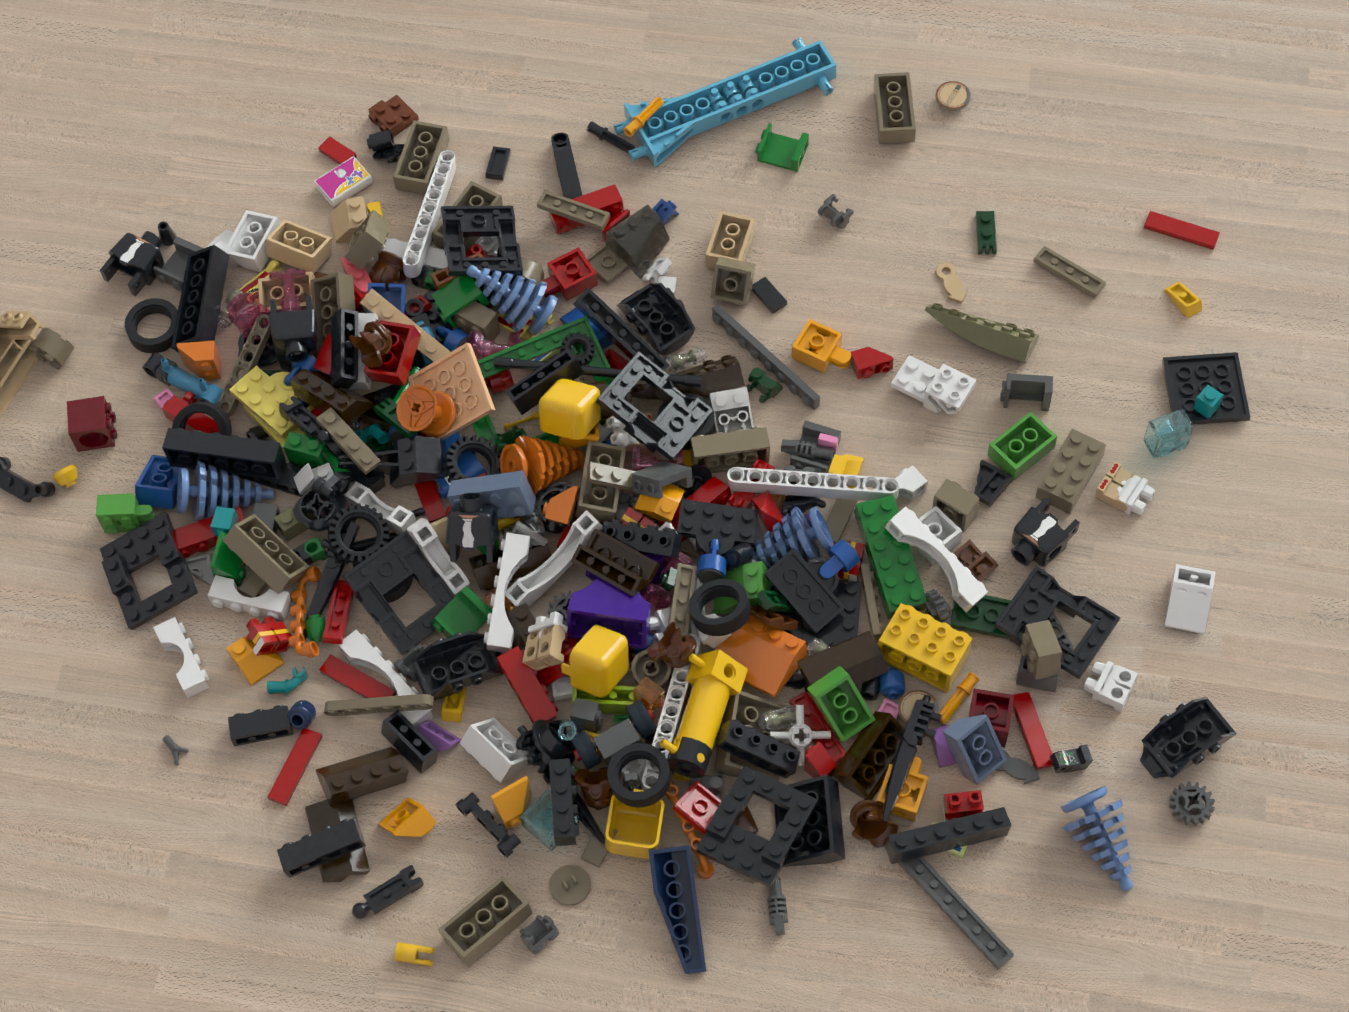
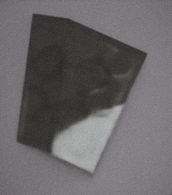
M646 205L608 230L605 244L642 279L646 270L653 264L654 259L670 241V237L660 216L649 205Z

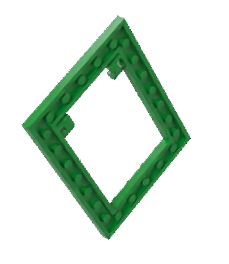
M587 316L477 361L483 378L487 379L508 370L506 368L494 367L495 356L533 360L559 348L561 350L563 339L565 340L567 335L570 336L573 332L574 334L580 332L582 335L585 333L587 337L590 336L592 338L591 341L594 342V356L587 365L610 368ZM573 344V347L570 348L573 355L580 354L582 356L585 353V349L581 344ZM593 376L595 382L605 381L607 386L610 385V380L614 379ZM489 414L471 424L478 440L482 436L485 437L483 442L487 443L489 439L492 441L491 447L496 445L495 434L497 432ZM606 420L599 421V423L603 426L606 423ZM543 433L535 437L543 441L548 440L559 444V436Z

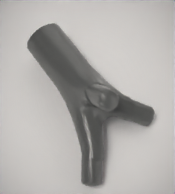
M166 735L163 738V742L171 750L175 765H179L178 753H188L189 750L180 747L169 735Z

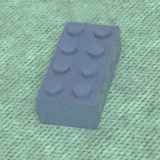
M524 471L452 480L447 495L453 507L454 504L460 503V495L480 493L483 495V504L494 505L497 508L498 519L533 514L536 501Z

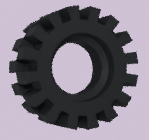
M573 332L570 336L567 335L565 340L563 339L560 353L566 349L570 350L573 344H581L585 349V353L579 357L575 356L580 365L587 366L594 356V342L585 333L582 335L580 332H577V334Z

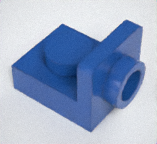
M661 198L648 215L659 226L663 227L673 214L678 216L679 213L675 210L677 206L670 200L666 202Z

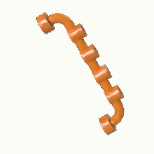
M317 566L308 568L307 574L299 580L297 590L291 592V598L296 605L290 607V612L296 620L289 623L291 631L295 633V635L289 637V644L299 656H307L310 659L319 655V649L314 641L305 643L303 629L306 628L303 618L307 611L304 605V599L307 598L305 585L308 581L312 583L320 581L322 574Z
M671 776L670 787L666 795L675 805L680 800L678 787L673 784V777ZM675 812L676 817L680 818L683 833L688 836L691 842V851L696 854L699 860L697 866L698 876L702 879L711 878L714 873L712 863L705 856L696 852L697 848L694 847L695 844H700L701 839L696 836L695 827ZM687 826H691V827H692V828L689 829V830L686 829Z

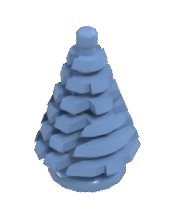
M470 265L467 269V275L476 279L475 284L478 288L482 284L485 285L482 293L486 297L494 290L490 298L491 304L495 306L499 302L497 311L501 315L506 312L505 320L508 324L513 322L512 328L516 333L525 326L532 315L534 317L529 325L530 333L536 335L542 329L554 310L558 299L554 295H550L538 306L547 288V282L540 281L535 286V279H528L524 283V277L517 276L512 284L509 285L513 274L506 273L499 282L501 271H494L489 276L490 269L483 268L480 271L474 265Z
M200 461L196 465L194 485H189L188 470L186 468L179 469L178 513H185L188 508L189 497H193V511L196 522L202 520L204 510H206L207 518L214 516L216 503L218 507L227 508L228 498L229 507L234 509L239 505V498H241V505L244 508L249 507L250 499H253L255 505V503H260L261 499L273 500L275 496L273 489H262L258 483H254V488H251L250 481L243 479L242 488H240L239 477L235 474H232L230 487H228V473L222 469L219 472L217 487L216 467L209 465L206 477L205 463Z
M795 506L791 511L792 518L788 514L782 518L783 527L778 522L773 526L774 535L768 531L764 534L765 543L761 539L756 542L757 551L755 552L753 549L754 555L752 559L757 562L762 561L769 568L773 565L772 560L774 563H777L793 548L806 563L809 562V559L821 558L815 538H818L826 551L834 546V543L819 509L815 506L809 510L812 527H810L803 512Z
M1103 786L1062 805L1061 808L1064 813H1069L1079 808L1083 809L1085 815L1077 818V820L1064 825L1062 829L1065 832H1069L1079 828L1081 825L1090 823V827L1072 835L1071 838L1077 842L1096 834V838L1080 847L1084 851H1088L1094 847L1101 846V850L1090 855L1091 859L1097 861L1107 857L1108 861L1102 863L1099 867L1103 871L1112 868L1114 872L1108 876L1112 880H1119L1122 891L1131 890L1133 883L1127 875L1132 872L1131 865L1124 867L1122 864L1130 859L1129 852L1119 856L1117 854V851L1128 846L1127 839L1114 844L1111 841L1125 834L1126 828L1121 826L1113 831H1106L1107 828L1115 823L1124 820V814L1122 812L1103 821L1100 819L1109 814V812L1122 807V799L1107 804L1103 808L1096 809L1094 801L1108 793L1107 787Z

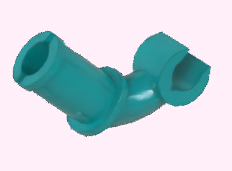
M379 424L368 426L362 431H355L356 435L364 443L369 440V437L375 438L380 444H385L389 440L388 434L382 430Z
M295 666L292 670L294 677L290 680L268 681V694L285 693V695H288L289 692L293 691L301 682L307 679L308 674L304 666L301 673H298Z

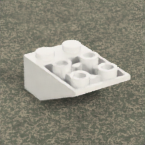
M747 387L709 393V402L714 411L716 433L754 428Z
M1176 564L1172 575L1164 627L1200 634L1205 633L1215 571Z

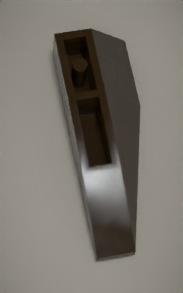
M732 355L722 356L717 361L707 360L702 365L674 374L702 376L701 387L673 384L681 393H692L699 396H707L709 393L725 391L745 385L740 364L736 357ZM648 383L637 384L631 390L632 398L661 400L654 395L656 390Z

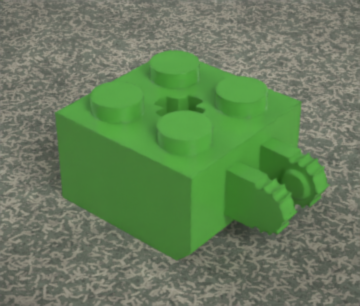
M132 493L97 495L96 517L105 533H128L156 517L152 506L139 505Z

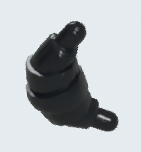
M786 495L782 503L781 514L786 516L788 513H791L795 506L803 513L815 506L825 508L826 502L819 499V497Z

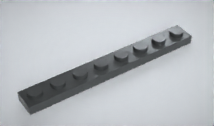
M716 304L712 308L713 321L717 325H721L729 336H733L742 348H746L754 359L762 362L766 370L773 372L779 382H784L793 394H797L806 406H810L813 410L820 406V396L721 306Z
M923 857L899 862L901 867L997 970L1014 956L1012 951Z

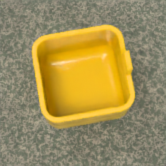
M568 379L557 380L539 400L540 430L573 440L585 438L601 419V406L596 403L600 396L599 389L593 385Z
M595 624L573 648L569 658L570 665L561 664L562 673L570 676L572 687L599 698L606 697L628 672L627 638L620 633Z
M634 789L633 791H634V792H641V791H645V790ZM613 794L605 833V847L607 851L616 855L649 859L648 850H655L659 847L664 814L663 800L661 799L647 807L636 808L623 804ZM614 829L618 830V832L612 840Z

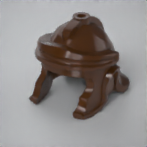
M382 251L378 254V261L372 267L373 272H369L372 283H385L386 292H389V284H399L406 281L407 276L403 271V259L388 251Z
M378 321L366 323L364 331L359 332L361 337L351 335L349 340L353 347L359 349L363 354L364 364L370 368H377L383 364V355L387 354L392 347V337L389 329Z
M671 622L665 628L664 636L661 640L649 646L648 655L651 660L660 658L665 660L668 666L679 668L691 663L689 656L695 654L697 644L693 636H682L681 628L676 629V623Z
M608 767L600 768L599 771L590 772L588 769H579L575 772V778H573L574 784L582 789L581 798L583 802L596 810L610 806L613 792L608 781Z
M862 800L851 809L849 820L855 828L852 835L858 840H869L874 847L884 846L888 835L896 834L899 827L890 820V817L887 822L883 820L884 808L882 803L877 801Z

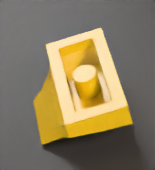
M849 454L834 455L829 473L860 475L864 458ZM848 486L850 489L855 488L854 486Z

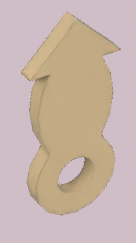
M947 262L941 263L937 267L936 274L939 279L944 281V289L950 295L947 298L962 304L968 290L963 291V284L956 276L955 266ZM948 269L950 274H943L942 270Z

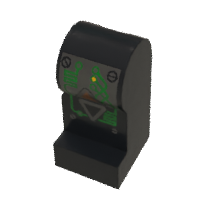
M1087 744L1080 745L1078 748L1057 751L1050 755L1055 773L1084 770L1093 761Z

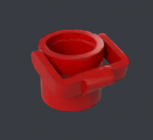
M509 369L488 378L493 395L506 391L514 385Z

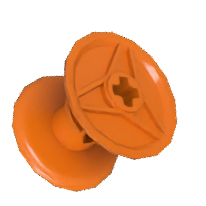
M415 384L408 387L401 394L397 402L396 413L398 421L407 430H421L428 437H439L451 429L456 417L455 402L447 393L432 391L425 385Z

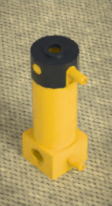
M720 649L699 655L691 654L689 656L691 665L686 681L691 683L693 688L677 736L673 744L666 739L660 741V746L670 752L667 759L669 768L673 772L685 777L702 778L705 776L729 696L740 694L748 671L746 667Z

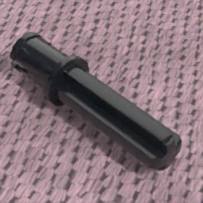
M593 121L588 124L587 131L599 137V140H605L627 153L629 150L635 149L633 144L611 133L607 127L603 128Z

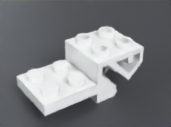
M910 355L891 382L892 388L923 402V407L935 413L941 412L943 409L947 414H958L976 386V379L954 368L942 364L941 368L937 369Z

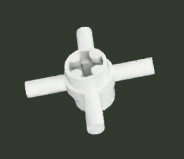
M796 705V724L791 726L789 731L770 732V736L775 737L777 740H789L792 745L796 746V750L801 752L797 766H804V747L809 745L812 739H831V731H812L809 726L804 724V705ZM799 730H803L805 733L804 737L806 738L803 741L795 738V734H798Z

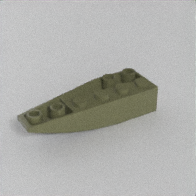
M938 303L930 304L925 308V311L938 322L969 342L1022 362H1026L1030 358L1039 338L1038 334H1034V330L1027 328L1022 330L1013 323L1004 324L962 313L956 309H947Z

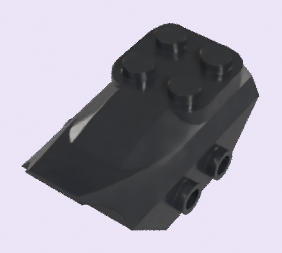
M651 282L616 305L625 314L629 323H633L637 327L638 332L642 336L645 335L648 342L662 355H669L688 343L696 329L685 310L683 302L680 299H676L670 288H666L662 283Z
M469 631L457 633L447 639H438L412 659L415 676L422 693L432 695L434 700L456 694L467 686H476L485 680L503 675L496 662L497 657L501 653L487 650V644L484 643V634Z
M1207 697L1191 700L1187 704L1183 702L1176 708L1174 713L1171 715L1167 713L1161 717L1160 722L1141 740L1143 743V753L1140 762L1154 779L1159 777L1173 778L1192 764L1198 765L1205 759L1204 756L1208 753H1216L1223 743L1237 733Z

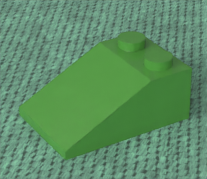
M762 561L743 564L726 573L725 579L736 581L744 587L750 606L760 605V599L757 594L761 590L770 591V582L763 575L768 568ZM732 597L715 598L714 613L718 616L731 614L736 609L738 601Z

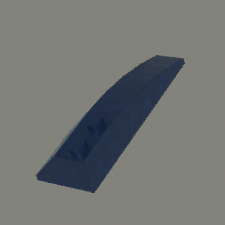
M690 845L648 850L654 894L685 974L706 972Z

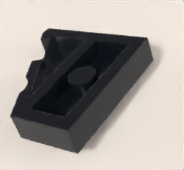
M981 460L974 493L980 498V502L991 507L1013 481V478L1008 473Z

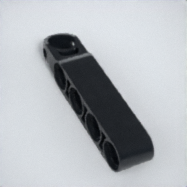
M563 132L552 135L551 142L563 197L574 199L582 196L569 136Z

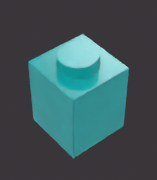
M1207 385L1197 396L1193 409L1209 419L1220 407L1223 394Z
M216 506L211 523V529L215 536L219 537L220 532L228 534L231 528L237 524L239 517L235 509Z

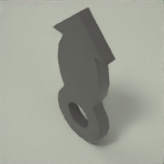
M1003 750L1007 761L995 771H1006L1008 775L1015 779L1025 780L1024 784L1040 780L1034 765L1031 767L1022 759L1011 758Z

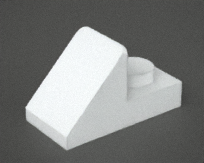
M307 463L296 474L294 481L300 495H302L312 487L317 478L322 477L327 481L334 474L329 463L313 469Z

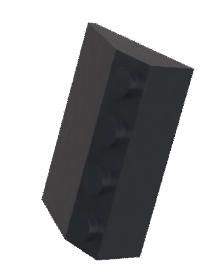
M823 775L789 784L788 786L818 799V804L799 838L793 842L782 867L827 864L846 859L838 781L829 775ZM774 804L777 828L780 821L782 822L788 810Z

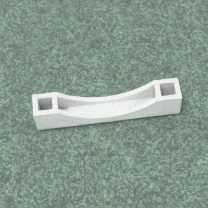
M905 506L887 523L885 528L898 542L918 547L936 560L949 580L953 599L966 613L988 593L983 583L978 581L971 574V571L958 561L956 555L951 553L944 546L943 542L931 533L929 527L923 524L912 510Z
M586 510L572 524L566 538L552 556L533 572L518 579L506 591L505 596L516 607L527 603L530 608L573 564L571 559L579 543L587 545L595 528L602 531L603 526Z
M507 533L506 539L502 538L500 550H503V556L498 558L497 569H500L499 576L496 575L494 580V587H497L496 594H492L490 606H493V611L488 614L487 624L490 625L489 632L485 631L484 643L487 644V650L506 653L512 649L514 629L505 612V594L512 576L528 559L530 536Z
M356 629L343 639V644H338L341 653L352 665L362 666L381 674L391 683L398 696L419 694L413 686L410 688L406 684L407 680L401 673L397 674L394 671L395 667L389 660L385 661L381 657L383 656L382 652L376 646L373 648L369 644L371 641L364 633L360 634ZM432 709L400 711L417 729L420 724L433 718Z

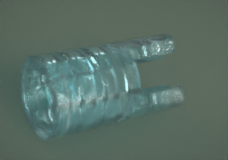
M568 718L563 719L560 722L558 734L563 740L573 739L576 736L577 727ZM566 726L568 728L569 726H571L572 728L565 735L563 733L564 727Z

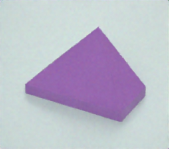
M427 720L418 726V730L438 749V752L450 749L461 741V739L431 720Z
M948 725L931 729L936 731L935 738L930 739L940 768L957 764L942 732Z

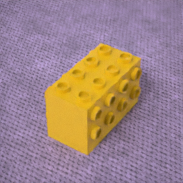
M901 603L880 637L878 646L884 655L886 663L948 693L969 657L973 638L963 631L959 632L953 629L947 623L935 620L929 614H923L916 611L914 607Z

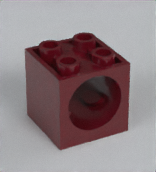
M105 396L67 401L68 434L77 452L115 446V439H117V430L114 428L116 415L115 412H112L111 403H107Z
M974 688L969 717L987 715L1001 747L1005 748L1009 734L1014 695Z

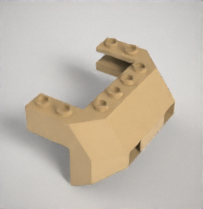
M7 311L0 316V419L39 360L36 357V353L32 352L29 347L36 339L34 334L38 328H43L44 325L29 311Z

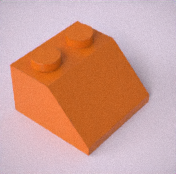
M214 341L177 343L182 361L189 370L204 380L213 381L221 379V357Z
M572 486L551 498L549 503L545 502L542 513L545 515V519L569 526L580 490L579 487Z

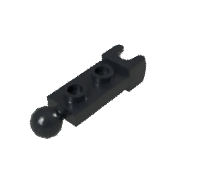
M295 396L291 397L293 404H279L280 415L285 420L292 422L308 437L312 439L317 436L318 441L322 444L331 441L332 437L329 432L316 422L317 417L305 408L302 402Z
M409 865L396 876L363 895L367 902L356 903L352 908L353 916L358 919L365 918L370 909H372L374 914H377L407 894L420 889L424 885L420 877L410 879L416 873L413 865Z

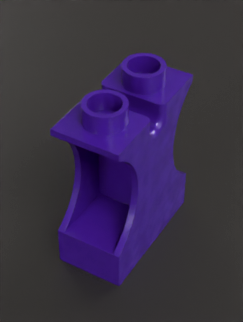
M640 552L660 563V566L653 580L634 597L586 570V576L593 582L586 588L573 592L567 609V638L581 640L595 624H598L624 635L628 640V647L646 649L650 634L651 604L643 596L649 591L661 587L659 581L663 574L664 556Z

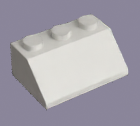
M246 210L224 249L230 255L229 258L245 269L261 272L269 259L266 256V238L280 224L278 217Z
M494 717L470 725L460 741L465 750L500 783L512 779L528 764L526 755L529 751L518 750L516 748L517 739Z

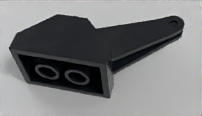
M420 436L399 439L388 451L374 453L381 460V463L370 471L371 473L390 475V485L394 488L447 478L444 475L446 469H443V461L446 456L445 442L441 438ZM348 455L337 457V461L340 462L338 463V468L362 471Z

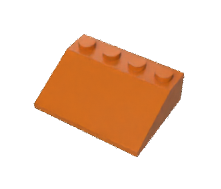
M751 615L739 630L733 632L729 638L715 648V650L720 649L748 669L744 683L774 698L798 669L797 661L807 657L806 641L781 629L774 628Z

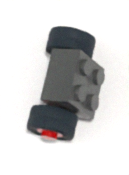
M637 700L626 707L631 721L628 718L594 737V742L591 741L585 731L571 738V742L575 747L573 753L578 762L582 760L588 770L600 764L602 761L596 750L598 748L608 766L612 757L620 749L630 744L642 743L639 735L644 739L655 733L657 729L653 722L655 718L649 708L646 709L643 703Z

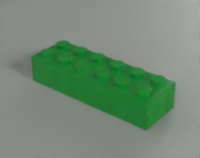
M894 495L858 503L854 509L856 521L865 544L887 619L893 617L901 603L914 607L916 611L925 610L924 603L928 602L910 545L898 542L885 528L890 519L899 512Z

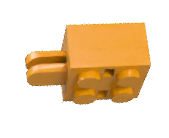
M812 319L808 320L792 346V359L823 373L826 372L830 364L842 369L847 368L851 363V353L840 348L842 346V333Z
M917 756L914 757L902 791L891 812L893 815L914 822L929 779L928 776L920 774L922 762ZM889 764L877 798V802L882 803L883 808L892 764Z

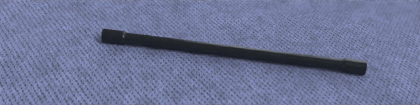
M495 356L494 367L506 369L537 370L547 363ZM580 365L585 372L582 375L616 378L623 370ZM668 374L673 384L701 387L702 376Z

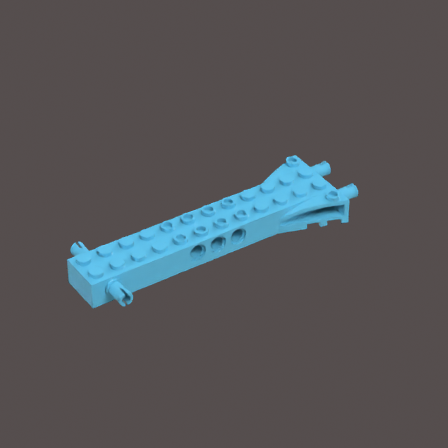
M798 38L799 42L797 39L792 42L796 49L795 51L683 96L662 99L664 104L644 123L643 128L636 131L635 135L642 146L628 151L630 159L635 161L643 156H647L653 166L656 167L662 164L687 138L815 86H819L823 94L827 96V92L831 94L834 90L828 81L836 78V63L821 40L806 46L802 38ZM641 101L639 105L624 103L625 118L627 120L613 125L616 134L624 133L623 128L650 103L646 104V101Z

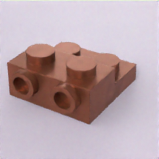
M395 95L386 102L381 100L368 109L370 121L373 124L376 123L381 131L390 129L393 137L412 125L413 120H419L418 115L398 95Z

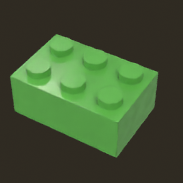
M1029 412L989 444L987 456L1015 480L1055 448L1057 435L1032 412Z
M841 666L807 688L831 730L842 743L876 720L850 675Z

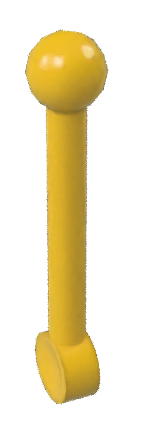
M534 412L532 416L513 423H505L504 429L509 430L515 425L532 419L538 420L539 412Z

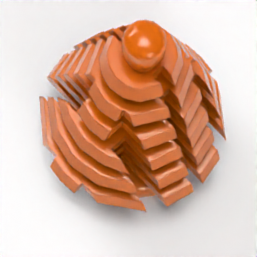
M522 435L523 437L519 436L515 440L516 444L506 445L502 449L500 456L501 474L524 471L534 494H536L541 489L543 490L563 479L568 474L575 472V470L583 468L585 453L580 449H573L571 446H560V444L552 443L548 440L543 441L539 438L534 437L533 439Z

